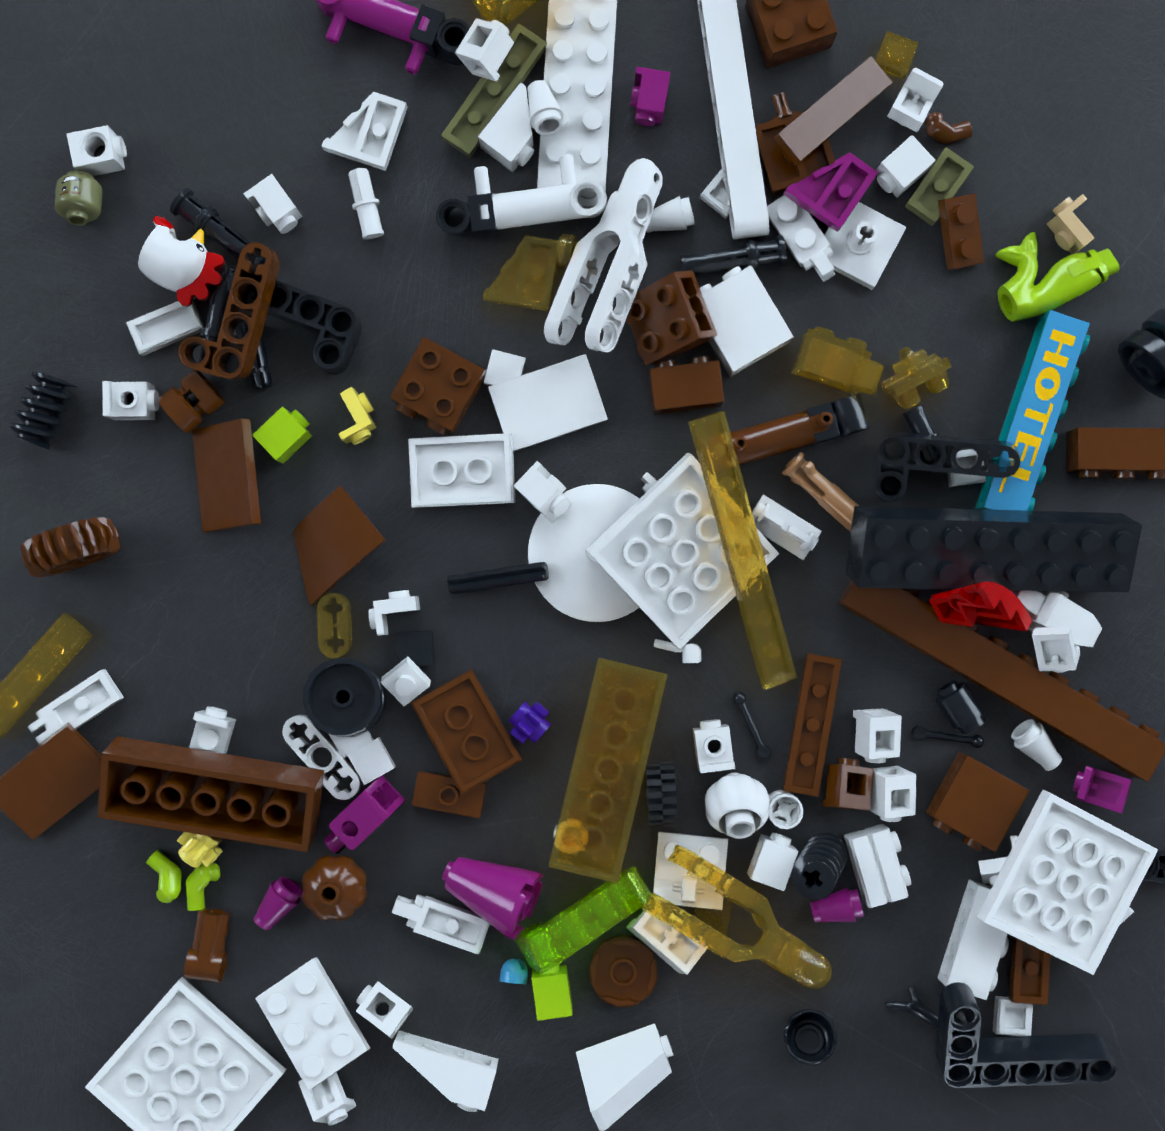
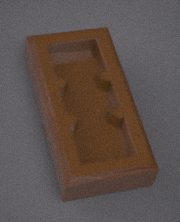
M419 770L411 806L480 819L487 783L483 782L461 795L451 776Z

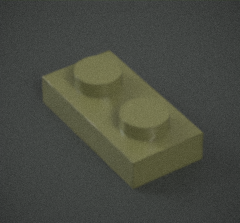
M946 147L904 207L933 226L940 217L938 200L954 197L974 166Z

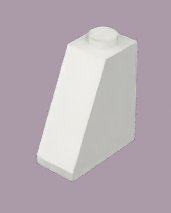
M655 1023L576 1052L590 1112L599 1131L608 1129L672 1073L668 1061L669 1057L674 1056L667 1035L660 1037Z

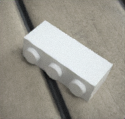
M969 879L937 978L945 986L955 982L965 983L971 988L975 997L987 1000L989 991L992 992L997 984L998 972L996 969L999 960L1006 955L1008 950V933L983 922L977 917L992 886Z

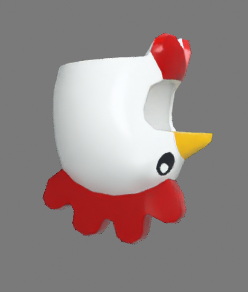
M155 216L153 223L156 228L148 236L139 255L138 267L140 271L156 284L176 292L177 300L183 307L191 306L194 297L200 301L207 300L210 296L208 286L218 287L222 284L223 278L216 270L224 265V258L219 254L210 253L206 250L204 246V231L202 229H199L190 239L179 241L176 238L173 225L165 218Z

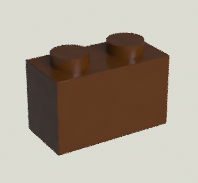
M709 356L691 358L689 359L690 364L676 365V361L672 360L655 363V368L650 369L648 374L653 415L721 407L724 403L719 360L710 361Z

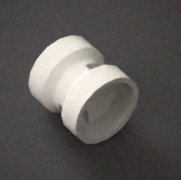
M784 790L773 791L769 794V820L781 829H790L798 825L803 818L804 811L798 798Z

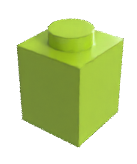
M282 406L252 436L276 461L284 464L313 435L306 429L310 423L299 411L295 409L291 413Z
M546 962L538 965V969L532 970L531 978L537 1021L572 1016L573 1005L567 965L559 966L558 962Z

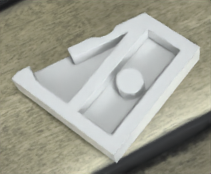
M373 92L362 102V106L358 111L351 113L343 121L344 125L330 139L327 137L323 141L321 147L326 152L386 171L408 108L406 102Z

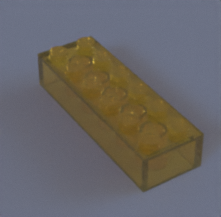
M597 657L550 852L549 867L614 883L619 882L668 674Z

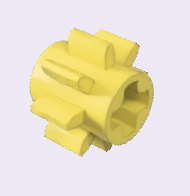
M183 832L177 839V842L183 845L178 850V854L185 863L194 868H198L202 863L208 867L223 852L217 846L222 841V838Z

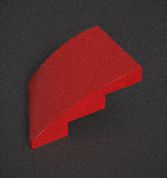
M980 582L933 594L929 599L937 617L942 623L973 627L975 623L1027 631L1032 622L1028 611L1016 595L1003 585L995 582Z

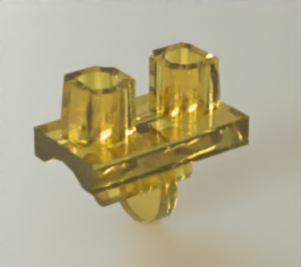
M906 346L899 350L901 361L892 365L896 375L881 382L884 392L893 395L900 407L909 409L921 401L916 389L918 385L925 382L928 392L933 394L948 388L950 384L946 370L952 366L947 357L941 359L935 353L928 356L924 349L914 353Z

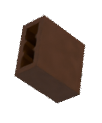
M693 270L673 272L638 291L626 318L636 339L638 353L643 358L645 366L668 361L718 336Z
M423 337L390 398L397 404L395 410L411 419H414L415 415L426 419L427 423L425 426L444 436L446 431L455 435L484 382L486 371Z
M958 752L925 813L935 818L932 825L951 835L955 829L964 834L965 837L962 842L979 852H982L984 847L996 852L1030 790L972 757Z

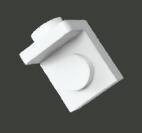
M1071 626L1034 628L1032 638L1039 671L1062 673L1068 670H1076L1080 648L1078 645H1074Z
M207 706L206 711L195 712L193 720H196V725L189 748L226 754L236 719L226 717L227 711L216 707Z
M337 1072L309 1091L303 1080L298 1082L314 1122L328 1123L329 1126L335 1125L348 1117L347 1112L356 1107L354 1099L346 1097Z

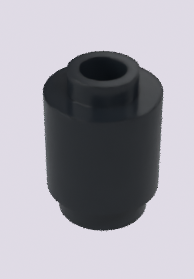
M953 680L938 690L940 695L936 698L937 704L953 728L959 729L961 734L974 731L986 721L983 716V708L965 682L958 684L956 680Z

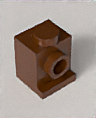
M839 758L838 764L828 765L826 799H822V806L870 811L873 768L860 767V760Z

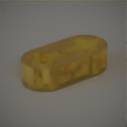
M328 593L321 597L317 606L318 645L323 655L328 658H339L345 656L352 646L351 606L349 600L344 595ZM333 598H336L337 604L343 606V611H339L336 614L337 624H333L332 613L325 610L326 605H330ZM333 627H337L338 639H344V646L338 647V653L334 652L333 647L327 646V640L333 638Z

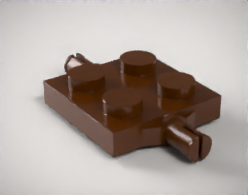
M785 92L771 97L777 116L769 122L755 125L760 161L771 195L784 192L789 185L796 184L818 169L826 167L835 161L828 138L797 165L791 161L773 139L803 113L800 111H790Z

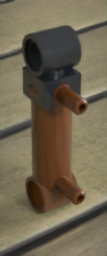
M857 394L736 431L709 436L699 440L698 443L707 472L714 474L805 446H813L834 440L835 438L855 434L869 429L870 425L861 394Z

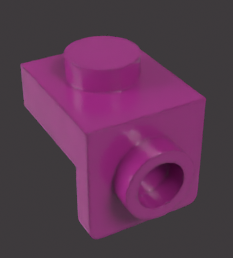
M1086 766L1084 772L1078 771L1073 791L1078 792L1077 800L1123 814L1132 780Z

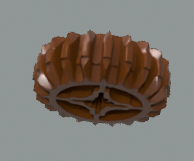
M104 517L82 519L77 522L56 526V528L46 530L41 534L34 535L33 538L27 539L20 546L21 558L30 576L42 578L62 574L114 555L121 548L117 528L114 527L111 519Z

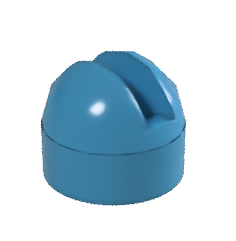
M514 958L507 960L501 968L499 982L527 985L528 969L525 962Z

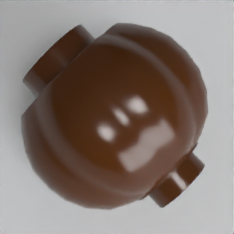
M347 855L322 856L303 875L302 901L314 913L315 917L320 920H346L366 901V873L363 868L355 863L354 859Z

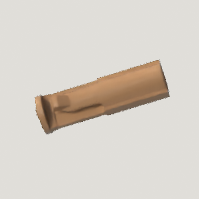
M799 452L785 465L782 474L791 477L793 483L804 488L818 501L819 505L851 532L854 506L859 505L838 486L826 479L816 470L814 464L811 461L807 462L803 458L804 454Z

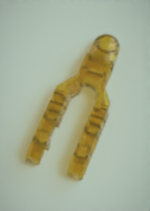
M680 845L674 846V851L670 854L668 861L688 870L687 875L692 878L709 883L716 888V893L751 913L755 924L763 929L762 936L753 946L748 944L740 945L675 904L652 892L648 896L646 904L642 907L645 912L721 958L729 959L732 962L758 959L798 984L812 989H820L830 981L832 969L829 960L799 938L779 927L765 896L694 852Z

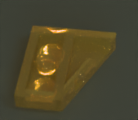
M526 235L517 246L513 257L508 259L501 268L499 276L490 288L487 287L484 291V301L549 311L560 241Z

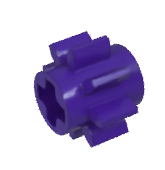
M524 701L508 720L514 726L510 734L522 744L527 738L535 744L551 725L545 719L549 711L538 701L532 707Z

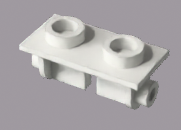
M764 494L748 518L763 536L802 560L816 546L819 540L818 536L822 532Z

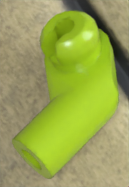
M156 850L146 863L159 874L158 890L156 891L158 900L162 903H170L180 894L182 872L161 851Z
M213 862L208 867L202 863L187 877L186 896L188 911L205 908L204 888L210 881H217L220 878V867L217 863Z

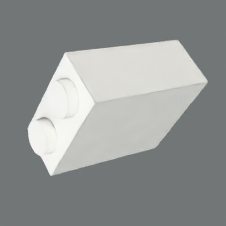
M751 265L743 270L740 266L733 268L722 276L724 281L714 287L709 283L700 288L718 335L708 341L729 377L785 346L794 337Z

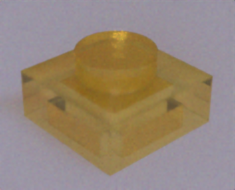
M887 31L875 61L884 72L904 79L919 43Z

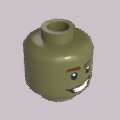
M78 170L70 171L60 177L56 183L54 208L68 223L76 226L86 225L88 222L99 218L101 214L102 187L91 174Z

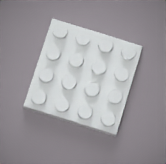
M690 453L684 455L586 549L593 559L679 650L779 555L777 550Z
M1042 790L977 917L1001 931L1094 975L1158 849L1069 802Z
M181 977L85 1088L133 1131H234L284 1074L286 1068L187 980Z

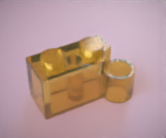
M815 327L814 330L808 328L803 335L791 374L854 395L858 392L870 395L876 393L884 366L870 360L872 353L866 350V342L856 338H847L846 341L834 337L835 333L823 327Z

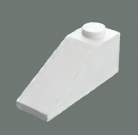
M398 1031L392 1048L447 1099L457 1103V1106L465 1111L476 1112L478 1109L485 1111L497 1070V1058Z

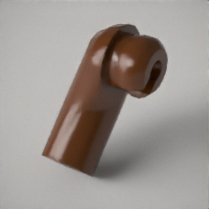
M940 112L931 113L924 120L927 126L925 129L926 134L939 144H948L972 137V126L968 120L950 125L943 120V114Z

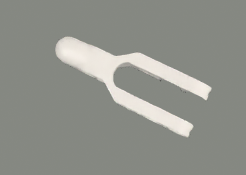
M645 158L637 159L629 165L618 191L611 194L599 224L576 244L545 321L544 335L549 343L566 345L570 342L577 324L580 325L582 322V312L589 295L594 292L608 254L621 241L585 331V342L589 349L601 352H610L614 349L647 267L642 241L651 221L654 205L661 190L663 179L661 171L651 160ZM655 174H656V177H657L656 182H654V175H655ZM574 291L575 299L573 305H571V296ZM616 297V307L613 311V300ZM562 321V333L559 337L558 329ZM603 328L604 336L600 343V333Z

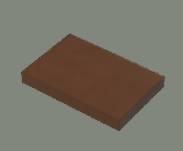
M237 419L192 430L202 531L215 532L261 524L250 419Z
M472 669L411 703L461 795L523 760Z
M69 722L0 775V809L34 840L99 789L102 755Z

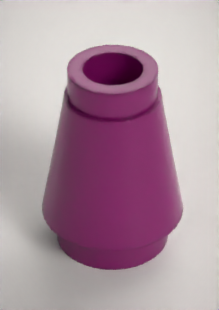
M284 876L279 877L277 881H272L254 916L255 923L262 929L270 930L300 903L299 897L302 894V890L299 885Z
M847 887L830 894L824 899L810 902L815 923L856 922V918L864 917L858 889L849 890Z

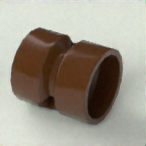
M193 370L180 381V388L172 387L157 399L167 415L187 434L203 422L202 415L204 413L212 415L226 403L211 382L198 370ZM192 393L200 400L196 405L188 397Z

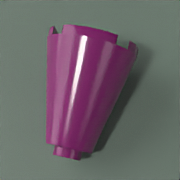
M458 857L455 862L450 861L442 875V880L445 881V890L513 941L524 930V927L519 926L521 920L523 921L526 917H531L543 882L539 881L543 878V874L539 872Z

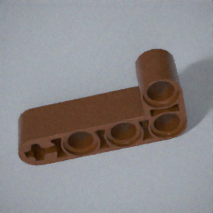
M257 242L249 243L242 249L217 342L199 337H189L183 340L178 348V356L184 366L232 380H242L250 375L280 268V259L274 250ZM264 257L266 258V262L264 265H257L254 263L255 258ZM250 274L261 277V282L249 278ZM255 286L258 292L257 298L253 303L247 304L244 298L245 292L249 287ZM245 320L248 325V332L245 337L239 339L236 336L235 329L240 321ZM198 345H202L205 350V357L201 362L197 363L194 360L193 352ZM235 354L239 360V367L235 372L230 373L226 363L228 358Z

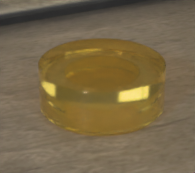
M567 233L560 235L556 252V265L558 268L567 269L576 247V235Z

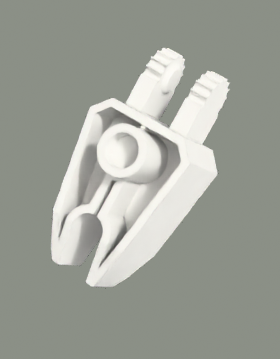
M1010 590L1022 602L1032 619L1028 628L1030 632L1033 633L1034 628L1071 626L1074 645L1094 646L1102 627L1092 613L1069 600L1068 593L1065 591Z

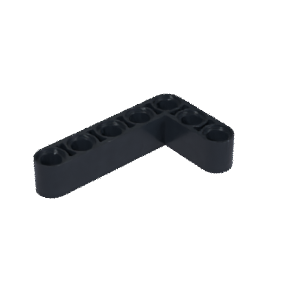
M955 982L945 986L941 992L935 1052L944 1080L953 1088L1101 1084L1112 1080L1118 1072L1117 1064L1105 1040L1099 1035L1074 1034L980 1038L982 1018L971 988L965 983Z

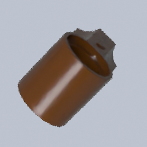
M214 908L199 910L193 946L190 947L185 960V978L221 983L227 966L228 953L225 951L231 913Z

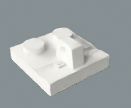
M658 831L652 902L656 900L659 904L722 910L728 838Z

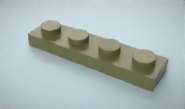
M519 23L510 35L514 44L497 70V73L500 75L497 82L481 77L441 134L443 141L469 158L473 156L480 145L478 136L520 82H524L546 50L547 42Z

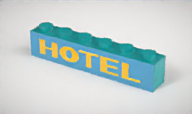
M1049 310L1039 317L998 438L999 441L1011 442L1017 447L1020 454V466L1016 473L1009 477L986 476V482L983 483L975 509L1033 511L1035 498L1032 495L1036 484L1039 485L1044 478L1046 465H1043L1046 453L1050 452L1055 445L1057 433L1054 432L1057 420H1061L1066 412L1068 400H1065L1068 387H1072L1077 379L1079 368L1076 367L1079 355L1085 352L1089 344L1090 335H1087L1090 323L1053 310ZM1001 451L1000 457H992V459L998 460L1000 467H1006L1007 461L1014 460L1009 458L1006 451Z

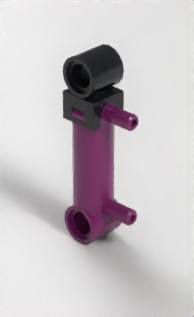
M315 0L320 11L327 17L332 18L325 36L326 40L332 44L339 42L347 20L412 44L413 49L405 66L406 71L410 74H418L425 54L435 58L439 47L445 61L452 65L463 64L455 54L459 46L453 47L447 44L452 38L464 39L470 27L461 19L452 18L446 20L443 12L425 5H421L419 9L398 0Z

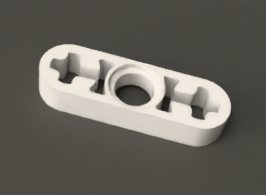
M297 715L285 722L282 731L285 741L308 768L324 770L323 785L332 796L340 800H347L355 796L361 788L362 781L352 764L346 757L343 758L339 754L337 748L327 735L318 729L307 715ZM305 723L308 727L304 732L310 741L316 736L320 741L311 745L305 752L302 747L307 745L308 742L301 736L298 738L293 737L292 733L295 731L293 724L301 725ZM319 747L327 748L331 752L332 760L326 767L318 766L313 760V753ZM338 762L343 766L337 770L341 777L350 776L353 779L350 783L351 792L348 789H343L342 791L338 789L337 785H339L340 780L335 774H332L329 778L325 775Z

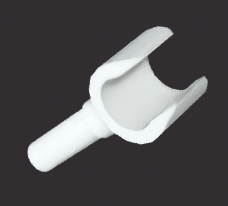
M659 639L654 641V647L682 652V663L701 662V648L697 644H685L679 650L672 642Z

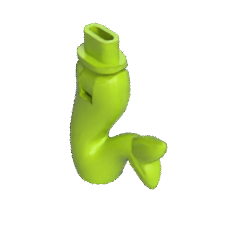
M1032 232L1024 237L1020 246H1009L995 254L997 258L1017 267L1016 274L998 289L999 306L1011 322L1044 314L1088 292L1098 284L1106 282L1110 275L1119 272V264L1108 248L1099 252L1093 249L1086 253L1079 252L1059 260L1037 285H1034L1038 272V245L1036 233Z

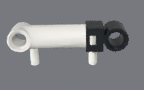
M567 154L561 155L559 158L562 185L493 194L490 192L487 167H476L474 175L477 195L467 196L468 204L458 199L443 201L436 211V221L442 231L452 235L462 236L468 234L471 230L475 233H486L513 227L580 218H594L604 212L608 198L604 189L592 180H583L576 183L573 156ZM587 190H594L598 196L596 205L593 208L584 209L580 203L582 193ZM460 208L464 215L463 221L459 226L453 227L449 222V214L453 209Z

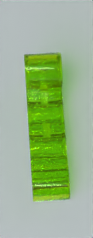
M632 866L620 872L546 923L538 922L524 929L515 942L530 968L543 973L557 966L643 907L653 898V895L637 868Z

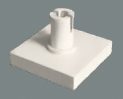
M858 202L838 232L828 227L824 236L830 243L833 254L827 258L836 272L873 290L906 227Z

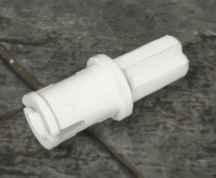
M366 168L354 169L349 172L348 176L355 201L352 207L353 210H357L362 237L365 240L381 237L384 235V231L382 230L377 205L380 203L378 199H375L369 171Z

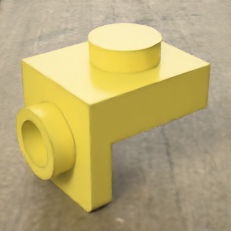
M350 387L341 392L340 395L356 424L340 432L338 435L346 444L352 441L353 445H356L372 436L370 431L377 427L369 414L374 409L364 392L358 394L353 387Z

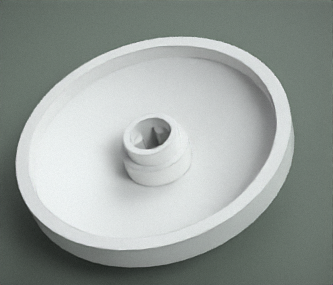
M590 484L570 489L563 493L571 502L569 509L553 523L541 513L533 526L528 545L529 564L545 562L549 571L548 580L535 582L543 597L552 606L572 618L589 622H605L627 616L639 608L638 605L593 559L586 549L639 498L622 488L605 484Z

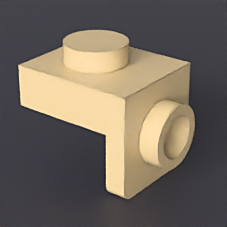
M1084 194L1074 202L1070 197L1066 198L1052 210L1056 216L1046 224L1055 234L1057 244L1071 254H1075L1095 238L1073 213L1078 206L1087 200Z

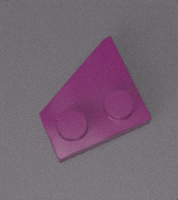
M849 152L835 160L834 163L818 169L796 184L789 185L783 195L838 232L878 172Z

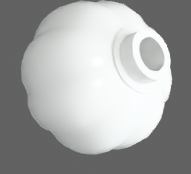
M730 773L720 778L707 790L705 795L706 818L714 829L727 836L737 839L749 837L757 829H760L768 819L770 801L767 790L762 783L750 776Z

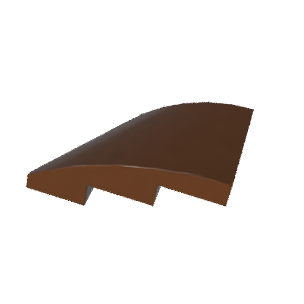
M339 486L317 505L293 531L307 599L310 605H314L335 588L337 583L358 567L363 559L387 541L342 486Z

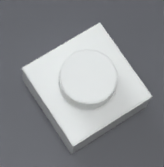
M408 656L382 676L381 684L403 706L430 687L431 680Z

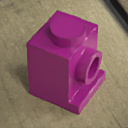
M636 66L630 107L636 108L635 122L642 126H654L655 123L662 124L671 72Z

